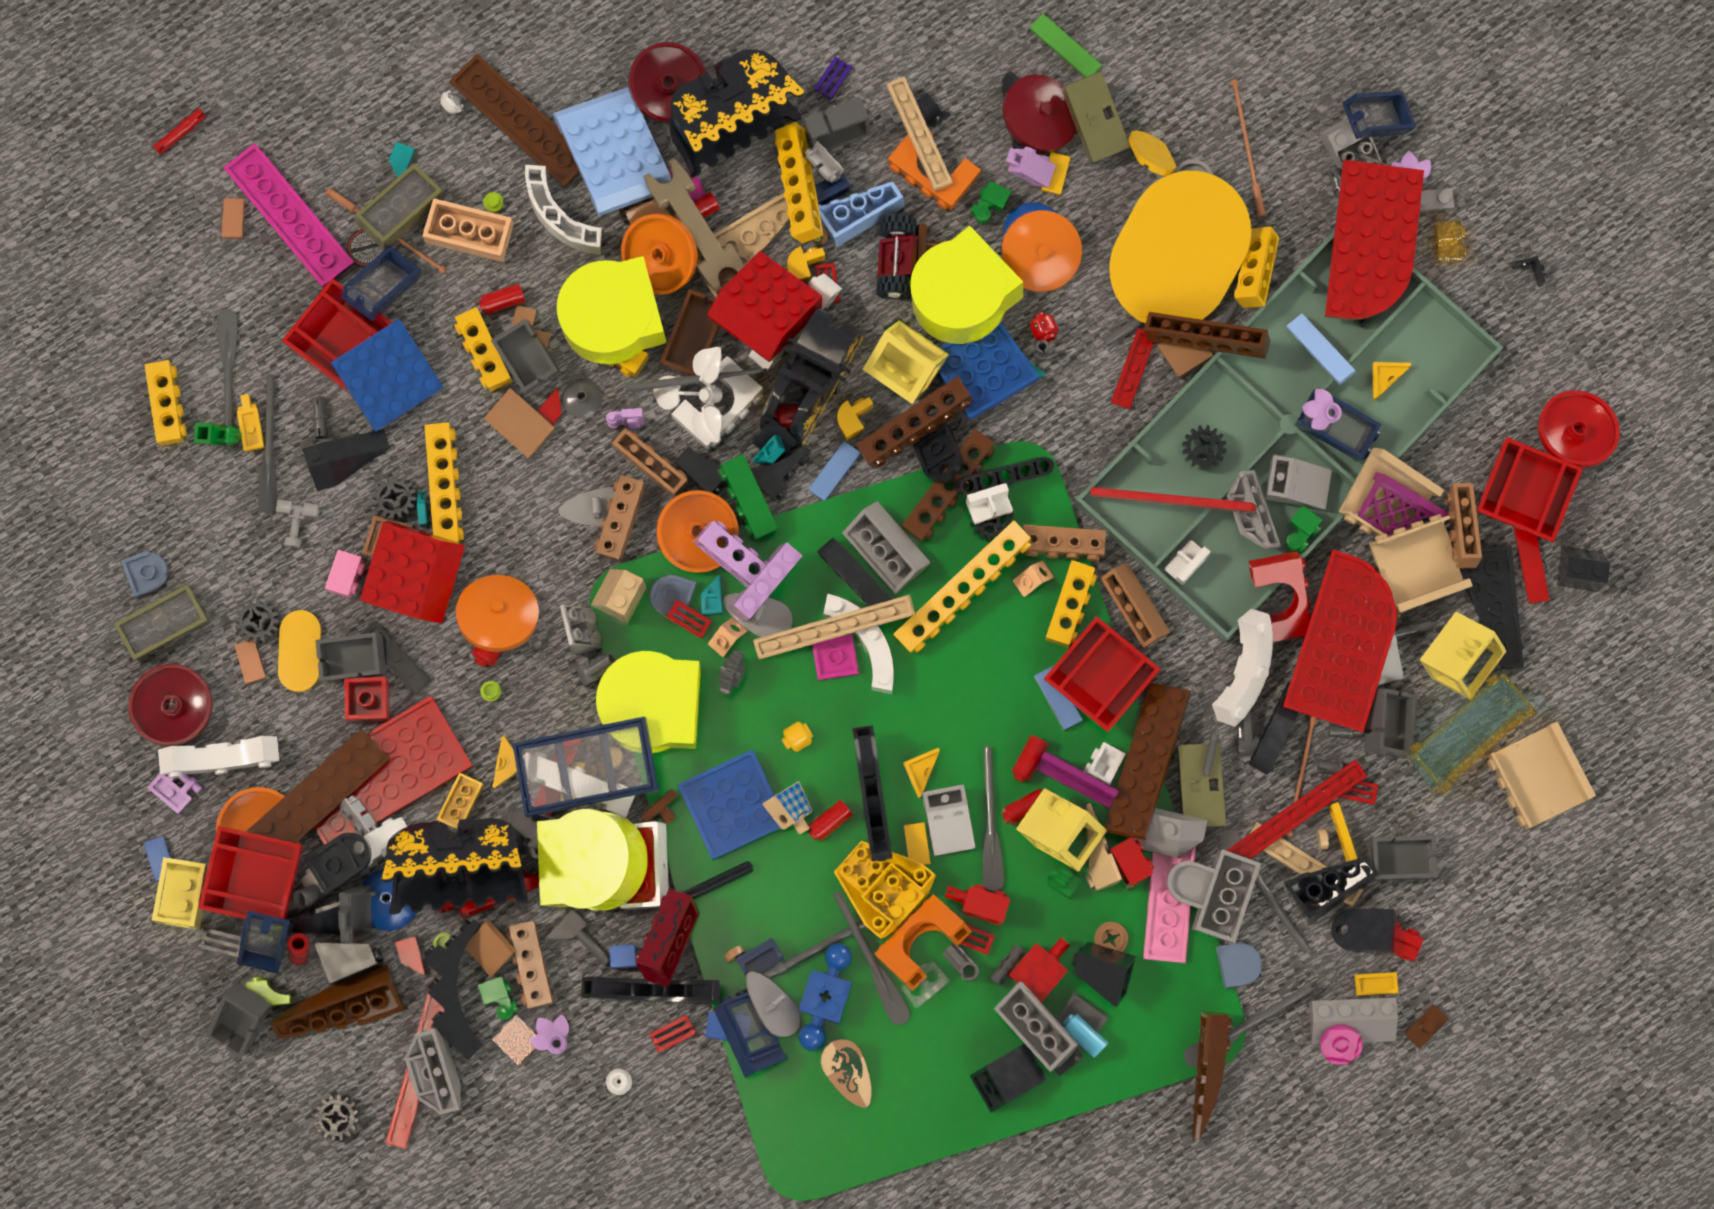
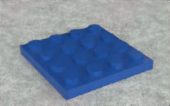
M400 319L395 320L330 362L375 432L444 388Z
M1002 322L986 337L975 342L965 344L946 343L939 347L949 354L938 372L943 382L946 384L958 376L975 400L969 408L963 410L970 421L1039 380V376Z
M753 749L677 784L712 860L781 829L762 804L774 797V793Z

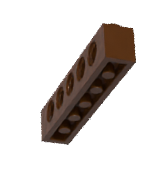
M1155 312L1148 313L1144 327L1147 341L1266 359L1270 345L1267 329Z
M957 376L863 439L856 446L873 469L875 467L879 468L890 457L901 454L903 448L909 444L917 443L924 434L935 431L942 422L950 421L955 413L969 408L975 400ZM949 398H955L953 404L946 405V401ZM938 409L935 416H929L931 410ZM915 421H921L917 428H912V424ZM898 432H904L901 439H895ZM882 443L887 444L886 448L883 451H878V448Z
M974 429L960 447L963 458L961 467L966 468L968 472L965 475L957 473L952 479L943 483L934 482L902 524V530L920 543L924 539L928 541L934 533L933 527L936 523L940 525L945 519V511L948 507L953 508L959 500L956 490L947 491L944 485L947 483L955 484V481L962 476L980 472L983 468L982 462L985 459L989 460L995 452L993 449L995 442ZM976 451L980 456L977 459H971L968 453ZM949 467L945 468L942 473H945ZM967 480L963 483V488L965 491L969 487V482ZM940 499L943 505L938 508L934 507L932 501ZM928 515L931 521L924 524L920 521V517Z

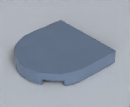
M142 552L121 560L135 599L159 590L165 584L166 578H168V566L165 560L155 553Z
M667 575L660 578L653 584L650 591L653 607L664 616L669 614V610L673 607L675 600L689 607L697 582L676 575ZM678 606L677 610L686 615L687 611ZM673 615V617L684 622V619H682L678 615Z
M1234 943L1216 947L1224 988L1247 985L1257 979L1261 972L1262 963L1258 952L1252 946L1246 943Z

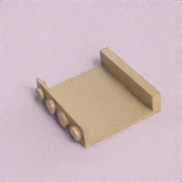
M1373 448L1343 502L1339 513L1345 516V521L1353 525L1356 523L1360 526L1359 530L1368 535L1378 536L1384 534L1357 516L1360 507L1375 482L1373 477L1376 472L1389 476L1428 501L1431 496L1441 497L1444 489L1386 450ZM1380 487L1376 492L1377 500L1385 498L1384 490ZM1398 498L1390 500L1392 510L1401 507ZM1386 502L1378 504L1379 514L1388 512ZM1373 506L1366 510L1365 517L1375 516ZM1415 508L1406 509L1408 519L1416 517ZM1402 511L1393 514L1395 524L1403 521ZM1389 516L1380 518L1382 527L1390 526Z
M1441 514L1429 517V522L1423 523V520L1411 524L1412 528L1405 529V527L1395 529L1393 530L1394 534L1387 536V533L1375 536L1376 540L1369 543L1378 572L1386 580L1393 593L1397 613L1472 587L1470 578L1463 579L1460 569L1456 568L1455 561L1452 560L1453 548L1444 523L1445 520L1450 519V516L1442 517Z
M1558 722L1488 755L1489 760H1487L1489 768L1491 771H1496L1499 777L1497 779L1501 790L1505 789L1508 795L1506 800L1512 809L1515 808L1518 814L1516 816L1518 824L1521 827H1525L1526 830L1596 796Z

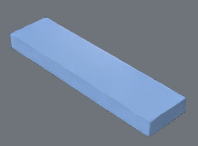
M1303 314L1286 326L1288 331L1339 385L1355 374V369Z

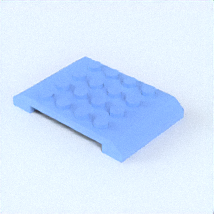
M628 87L553 113V118L560 133L563 134L591 195V201L598 216L651 198L652 196L643 177L648 173L659 183L666 184L671 181L670 173L640 109L631 98Z

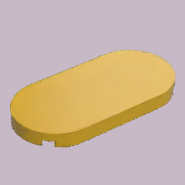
M1132 131L1130 133L1128 142L1137 161L1141 165H1148V169L1151 172L1162 176L1174 173L1176 164L1165 143L1146 132Z
M304 610L289 613L282 620L279 630L278 676L281 683L293 692H305L311 689L319 680L318 663L321 662V659H317L316 640L321 639V624L312 613Z

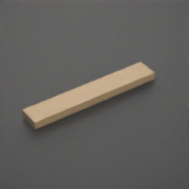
M905 76L887 83L888 92L934 192L953 185V181Z
M1257 822L1252 831L1260 827L1261 824ZM1283 838L1278 839L1263 850L1300 875L1327 867ZM1360 888L1343 902L1353 908L1363 889Z

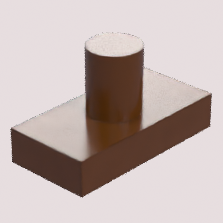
M918 224L916 226V236L918 237L916 263L925 252L940 244L939 242L926 241L927 224Z
M670 789L640 817L647 823L658 814L668 825L677 816L667 805L678 795L673 789Z
M1433 1004L1404 1035L1420 1049L1449 1019Z

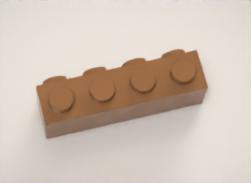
M625 428L612 442L613 448L674 498L680 495L689 485L688 476L682 470L673 468L671 466L672 463L666 457L662 456L661 458L656 454V449L649 443L645 445L636 432L633 430L630 432Z
M620 475L619 480L615 481L613 487L615 494L607 505L608 516L601 523L600 529L603 531L601 537L596 539L594 546L598 556L622 563L646 489V484L643 481Z
M1453 483L1448 493L1445 494V503L1449 506L1447 516H1450V519L1447 521L1451 523L1449 538L1450 542H1453L1454 547L1452 549V560L1455 561L1456 568H1477L1482 559L1473 483Z
M1023 525V530L1032 539L1030 542L1031 547L1024 552L1026 556L1037 557L1038 554H1045L1047 558H1058L1059 555L1067 556V559L1071 560L1087 557L1089 561H1099V558L1103 559L1106 530Z
M1128 563L1113 568L1101 577L1102 582L1143 648L1156 643L1170 633Z
M535 921L509 926L510 932H507L508 942L513 944L516 950L512 955L514 965L518 964L519 973H516L518 985L523 986L524 993L521 994L523 1006L527 1005V1008L530 1010L554 1004Z

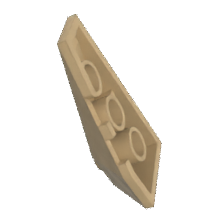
M1091 803L1086 804L1085 810L1097 820ZM1086 829L1087 843L1094 834V832ZM1105 836L1102 837L1087 859L1089 876H1086L1089 887H1094L1095 892L1118 884L1122 880L1112 853L1108 854L1107 852L1108 846Z

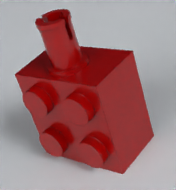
M975 884L974 887L970 886L967 891L948 885L945 898L962 903V906H964L962 914L998 926H1002L1010 902V898H1007L1006 893L1000 891L991 893L986 891L987 887Z
M1061 937L1049 951H1045L1036 943L1008 977L1016 984L1022 981L1035 997L1042 1002L1068 972L1059 963L1058 959L1070 945Z

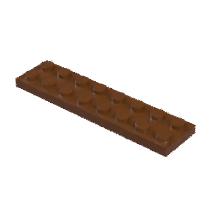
M478 54L449 81L451 86L539 166H546V172L564 189L579 175L580 171L558 127Z
M1150 683L1116 789L1119 793L1113 799L1104 827L1107 833L1146 840L1190 699V690Z
M361 728L246 832L297 843L390 759Z

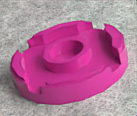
M1336 1025L1323 1033L1320 1040V1049L1323 1056L1330 1063L1346 1065L1351 1063L1350 1061L1354 1058L1357 1059L1360 1056L1363 1042L1359 1032L1353 1027Z

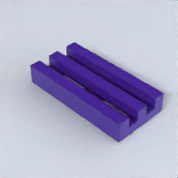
M835 56L814 87V91L832 100L851 71L852 66L845 64L843 60L840 61ZM836 63L839 64L836 70L834 71L833 75L823 88V90H821V86L831 73ZM844 67L845 71L843 72V74L841 75V77L839 78L829 94L826 93L832 85V83L834 82L837 75L839 74V72L841 71V69Z

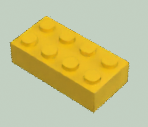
M459 772L437 820L457 829L459 819H468L484 784Z

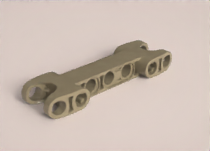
M672 158L668 161L673 174L670 182L666 184L659 183L648 173L643 176L645 183L660 210L670 206L677 219L691 232L697 251L702 257V260L697 262L696 267L704 281L718 295L722 289L718 279L719 273L722 270L730 269L737 274L744 265L731 243L721 247L689 196V193L696 190L694 183L679 162Z

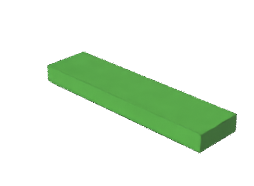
M1044 14L1030 26L1029 29L1084 78L1096 73L1102 67L1095 58Z

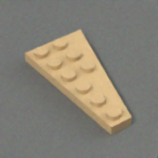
M784 193L714 234L721 247L728 243L732 244L744 266L759 251L762 252L790 220L787 216L788 207ZM697 251V253H698V260H697V262H699V261L702 260V257H701V255L699 254V252ZM725 269L719 273L718 279L721 288L736 275L734 271ZM708 286L714 298H716L718 295Z

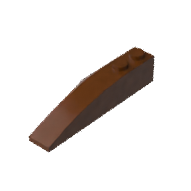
M384 965L333 985L307 998L272 1020L270 1024L278 1039L306 1035L308 1031L324 1032L326 1028L338 1026V1029L347 1028L348 1024L358 1022V1026L365 1025L403 1011L405 1008L396 981L388 965Z
M1201 1011L1192 1129V1138L1197 1141L1202 1136L1217 1100L1223 1078L1226 1052L1230 1051V1039H1227L1228 1031H1231L1232 1018H1229V1014L1225 1012Z

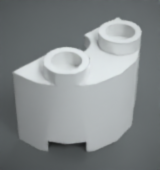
M1103 742L1100 749L1095 748L1090 758L1094 761L1092 764L1087 763L1083 773L1109 786L1125 753Z

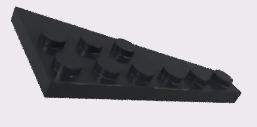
M1512 546L1481 548L1482 559L1477 568H1459L1462 578H1470L1472 587L1466 588V591L1481 624L1497 634L1507 651L1499 661L1501 669L1523 668Z

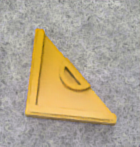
M1373 362V400L1379 398L1411 367V363Z
M504 736L501 737L496 763L495 777L492 785L494 789L517 774L514 750Z
M939 748L903 762L918 798H921L939 754Z

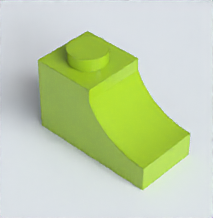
M264 977L252 978V982H246V987L270 1002L271 1007L293 1004L291 995L277 993L271 987L270 981L265 980Z

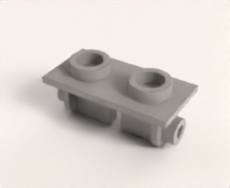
M819 141L815 143L812 149L809 148L805 152L806 158L814 167L822 165L818 171L827 181L833 183L835 180H839L844 169Z
M352 795L347 800L346 798L339 806L341 813L346 819H349L357 834L364 836L377 829V823L369 813L363 816L360 814L366 809L357 797L355 798Z

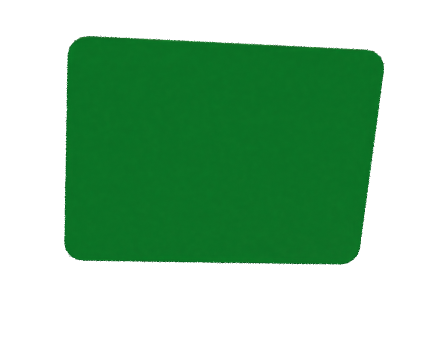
M1026 441L1008 442L993 448L995 452L989 460L985 459L982 462L983 468L981 471L1034 457H1049L1054 463V469L1048 475L1007 485L1009 490L1008 499L1014 514L1009 520L1015 521L1022 529L1023 525L1079 529L1060 469L1050 453L1041 446ZM978 452L969 455L971 459H977L980 456ZM1043 461L1039 463V468L1041 471H1043L1045 468V463ZM1025 466L1020 468L1022 476L1026 474ZM961 467L958 474L965 475L968 471L966 468ZM923 469L775 515L773 518L778 529L757 539L747 535L744 529L745 525L739 526L738 537L743 541L742 545L745 548L749 549L750 547L759 554L758 558L762 562H765L778 546L786 542L802 555L799 561L768 596L788 607L793 620L791 629L825 619L823 613L828 594L843 598L860 609L868 607L817 553L831 538H834L892 599L910 595L916 613L990 543L987 542V537L980 540V533L975 535L973 533L976 527H970V523L973 520L970 519V512L966 504L967 495H957L959 500L953 508L948 507L945 511V519L940 525L936 523L933 527L934 533L928 541L924 539L920 543L905 532L931 563L896 594L893 593L842 532L864 508L877 501L902 529V524L934 483L924 474ZM1005 470L1001 474L1003 481L1007 479V472ZM986 475L982 479L984 486L989 482ZM947 483L944 485V488L947 491H953L955 486L952 483ZM935 499L932 501V505L938 508L943 505V502L940 499ZM923 515L920 517V521L927 524L931 521V518L928 515ZM1005 516L1000 520L1002 527H1004L1006 522ZM996 518L988 520V523L991 521L995 523ZM986 530V532L994 533L993 530ZM1007 541L1004 544L1006 551H1012L1015 548L1013 541ZM659 551L612 567L611 569L626 570L642 578L646 585V590L628 624L591 606L609 570L605 571L593 585L589 603L590 608L593 609L597 617L596 625L602 638L601 650L603 655L611 652L618 660L630 653L652 651L664 654L673 660L700 662L701 677L696 749L670 748L659 753H653L659 791L646 793L650 807L670 789H673L678 795L667 805L677 817L668 825L666 824L668 866L676 891L683 892L746 861H749L753 867L752 872L694 899L700 915L690 937L703 979L720 980L719 1000L727 996L735 998L736 993L747 989L746 976L737 960L728 963L724 957L732 948L742 945L744 950L748 952L773 938L784 958L782 962L837 934L849 927L833 896L838 891L842 893L856 923L861 921L859 914L834 873L860 841L868 843L852 728L871 725L874 728L892 852L908 857L904 825L925 823L931 864L924 866L931 870L936 877L924 902L934 894L966 924L995 935L987 955L959 944L960 948L979 968L978 979L969 983L962 979L960 974L942 955L954 943L938 931L922 933L911 945L910 958L922 969L927 977L911 991L874 954L893 933L880 939L866 927L861 932L878 965L891 979L909 1009L910 1016L907 1022L897 1025L890 1021L875 987L871 968L852 934L838 942L846 945L852 954L851 963L840 971L838 978L851 982L852 986L840 1023L836 1024L824 1020L822 1028L825 1032L826 1040L820 1049L809 1051L801 1046L799 1033L804 1026L810 1024L812 1015L799 1012L801 1020L797 1031L788 1037L776 1036L783 1053H786L788 1058L745 1078L729 1042L722 1040L762 1170L771 1187L784 1197L797 1201L819 1199L1195 1077L1197 1067L1189 1066L1185 1062L1184 1051L1199 1041L1201 1011L1225 1012L1229 1014V1018H1232V1027L1245 1022L1244 1013L1235 987L1224 988L1216 952V947L1221 946L1219 940L1191 930L1198 908L1190 907L1186 963L1143 959L1150 878L1131 889L1127 888L1122 879L1118 884L1095 892L1094 887H1089L1086 876H1089L1087 860L1079 872L1037 849L1016 830L1020 823L1014 826L1011 823L1006 824L1001 815L1004 812L1003 807L1039 788L1042 791L1045 788L1084 810L1086 804L1091 803L1098 822L1105 827L1110 809L1036 770L1030 781L1025 780L1024 783L1014 779V774L1011 771L1030 735L1036 736L1048 743L1049 745L1046 749L1048 753L1084 771L1087 763H1093L1094 760L1090 758L1095 748L1100 749L1104 742L1125 753L1110 783V786L1117 789L1140 717L1141 709L1136 699L1107 733L1076 707L1082 721L1063 730L1034 677L1036 674L1052 666L1054 667L1069 649L1045 641L1072 561L1067 559V556L1058 555V558H1047L1045 554H1038L1037 557H1029L1025 555L1026 553L1022 554L1019 552L1015 556L1016 561L1008 568L1004 566L999 571L1001 575L995 581L989 580L984 585L986 589L977 596L975 594L969 599L971 603L964 610L959 609L954 613L956 617L949 624L944 623L939 628L941 631L933 639L929 637L924 642L926 644L925 647L918 653L916 651L911 653L894 635L912 616L878 625L888 643L894 669L892 694L872 690L873 673L870 657L854 633L852 635L859 675L818 681L812 645L759 660L753 640L761 637L749 630L736 640L724 657L719 655L708 643L720 626L732 618L723 603V598L729 594L740 593L747 588L722 566L703 573L687 572L672 565L662 552ZM734 551L733 559L738 561L739 555ZM992 555L989 558L990 565L995 566L1000 562L998 555ZM1079 557L1078 560H1073L1092 567L1091 561L1087 560V557ZM1043 561L1054 578L1042 583L1030 594L1023 597L1013 580L1031 565ZM749 565V572L751 574H754V567L752 565ZM1039 568L1040 572L1044 576H1046L1045 571L1042 568ZM977 569L974 572V578L977 580H981L985 576L983 569ZM667 575H676L697 582L689 607L702 615L701 593L717 576H721L723 614L703 615L712 622L702 639H699L655 610L651 603L650 591L657 580ZM1097 579L1094 586L1089 585L1087 593L1091 595L1087 606H1082L1081 612L1084 613L1081 625L1076 624L1074 630L1078 632L1076 640L1096 616L1113 629ZM1080 581L1073 583V587L1076 590L1084 588L1083 583ZM967 583L959 586L961 594H966L970 590V586ZM948 597L944 601L945 608H952L955 604L952 597ZM1073 600L1066 603L1069 609L1073 610L1078 607L1077 603ZM936 611L931 612L929 615L930 622H937L940 617L939 613ZM687 612L686 616L704 626L705 623ZM684 620L683 623L700 633L701 630ZM1060 621L1062 628L1068 629L1071 627L1070 621ZM730 625L734 631L739 632L736 626ZM921 625L915 627L914 635L917 637L922 636L925 631L924 627ZM737 650L745 653V660L743 664H746L745 674L739 687H734L732 693L726 695L719 691L721 684L718 681L720 670L726 658H730L733 652ZM795 722L806 723L813 735L811 738L812 743L799 752H794L791 748L787 750L781 740L784 738L783 730ZM984 747H992L995 830L1001 849L1004 876L1003 887L998 891L1006 893L1007 898H1010L1002 926L962 914L964 907L962 903L945 898L948 885L964 891L969 890L970 886L974 887L975 884L983 886V847L987 831ZM939 748V754L923 792L964 784L975 849L934 856L923 797H917L903 762ZM753 749L774 796L798 781L800 782L812 808V813L804 817L807 825L812 823L840 799L849 808L853 816L823 841L819 839L814 841L807 831L799 835L795 827L791 825L786 829L776 830L712 860L677 784ZM633 752L643 785L648 784L643 753ZM1164 780L1156 808L1175 812ZM658 814L653 817L655 822L665 823ZM1082 828L1068 848V851L1075 858L1079 856L1087 844L1086 828ZM1106 832L1104 836L1108 846L1107 852L1131 837ZM1143 850L1142 854L1145 859L1149 858L1152 862L1153 852ZM1055 866L1058 868L1060 866L1065 869L1068 868L1075 876L1081 879V882L1069 899L1048 885L1051 881L1048 879V876ZM1107 922L1118 923L1126 930L1128 943L1122 952L1136 956L1127 995L1118 1007L1110 1004L1074 974L1075 966L1072 965L1075 953H1078L1080 947H1084L1087 942L1095 944L1094 936L1096 930ZM973 931L970 933V935L989 941V938ZM1106 931L1108 938L1103 942V944L1110 942L1115 948L1114 940L1117 939L1119 934L1116 936H1111V934L1108 933V931ZM1061 937L1070 947L1067 948L1058 960L1068 972L1041 1003L1056 1019L1073 993H1075L1108 1017L1098 1032L1108 1044L1095 1058L1087 1051L1083 1052L1078 1049L1083 1055L1082 1059L1061 1076H1058L1054 1070L1050 1072L1033 1053V1058L1037 1065L1042 1068L1046 1081L990 1113L970 1075L1025 1043L994 1010L1017 984L1007 976L1001 986H998L989 977L1000 965V960L1008 955L1014 945L1019 946L1025 952L1015 965L1016 967L1036 943L1045 951H1049ZM968 938L964 939V941L969 942L973 945H976L983 949L986 948L985 945H982L978 942H975ZM828 948L787 969L786 973L778 974L769 979L788 995L798 1010L811 970L824 974L827 973L829 966L825 961V953ZM775 965L771 966L770 968L764 970L763 972H761V973H759V974H762V973H764L765 971H767V970H769V969L775 967ZM967 967L964 970V975L966 977H973L976 970L973 967ZM829 992L819 996L824 1003L826 1000H831ZM711 1002L712 1008L720 1005V1003ZM746 1003L731 1009L734 1015L735 1012L748 1013L747 1017L752 1019L749 1036L759 1033ZM1246 1031L1230 1044V1051L1226 1052L1225 1065L1233 1061L1242 1049ZM761 1035L749 1040L747 1044L751 1052L765 1046ZM838 1039H847L854 1042L861 1050L871 1082L869 1106L862 1108L847 1100L824 1073L821 1066V1054L830 1042Z

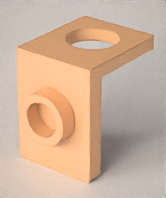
M1040 561L1028 567L1013 582L1023 597H1025L1042 583L1053 579L1054 576L1046 564ZM1039 568H1042L1045 571L1046 576H1044L1040 572Z
M732 617L720 626L708 645L724 657L736 640L748 630ZM730 625L736 626L739 632L734 631Z

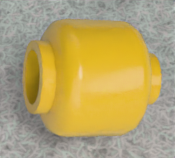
M795 722L783 730L784 738L781 740L787 750L791 748L794 752H799L812 743L811 738L813 735L806 723Z

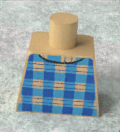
M799 781L762 803L781 829H786L793 825L799 835L810 829L804 817L812 813V808Z

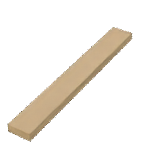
M906 595L754 639L753 642L758 659L760 660L916 614L910 595Z

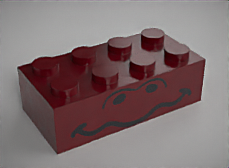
M668 889L666 896L662 897L659 912L654 915L652 920V928L645 935L644 946L636 956V964L645 981L669 987L700 915L691 895Z

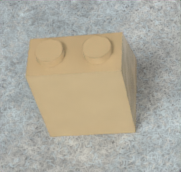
M610 569L591 606L628 624L646 590L645 582L642 578L626 570Z

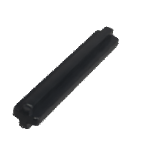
M746 861L681 893L691 895L694 900L752 872L753 867L749 861Z

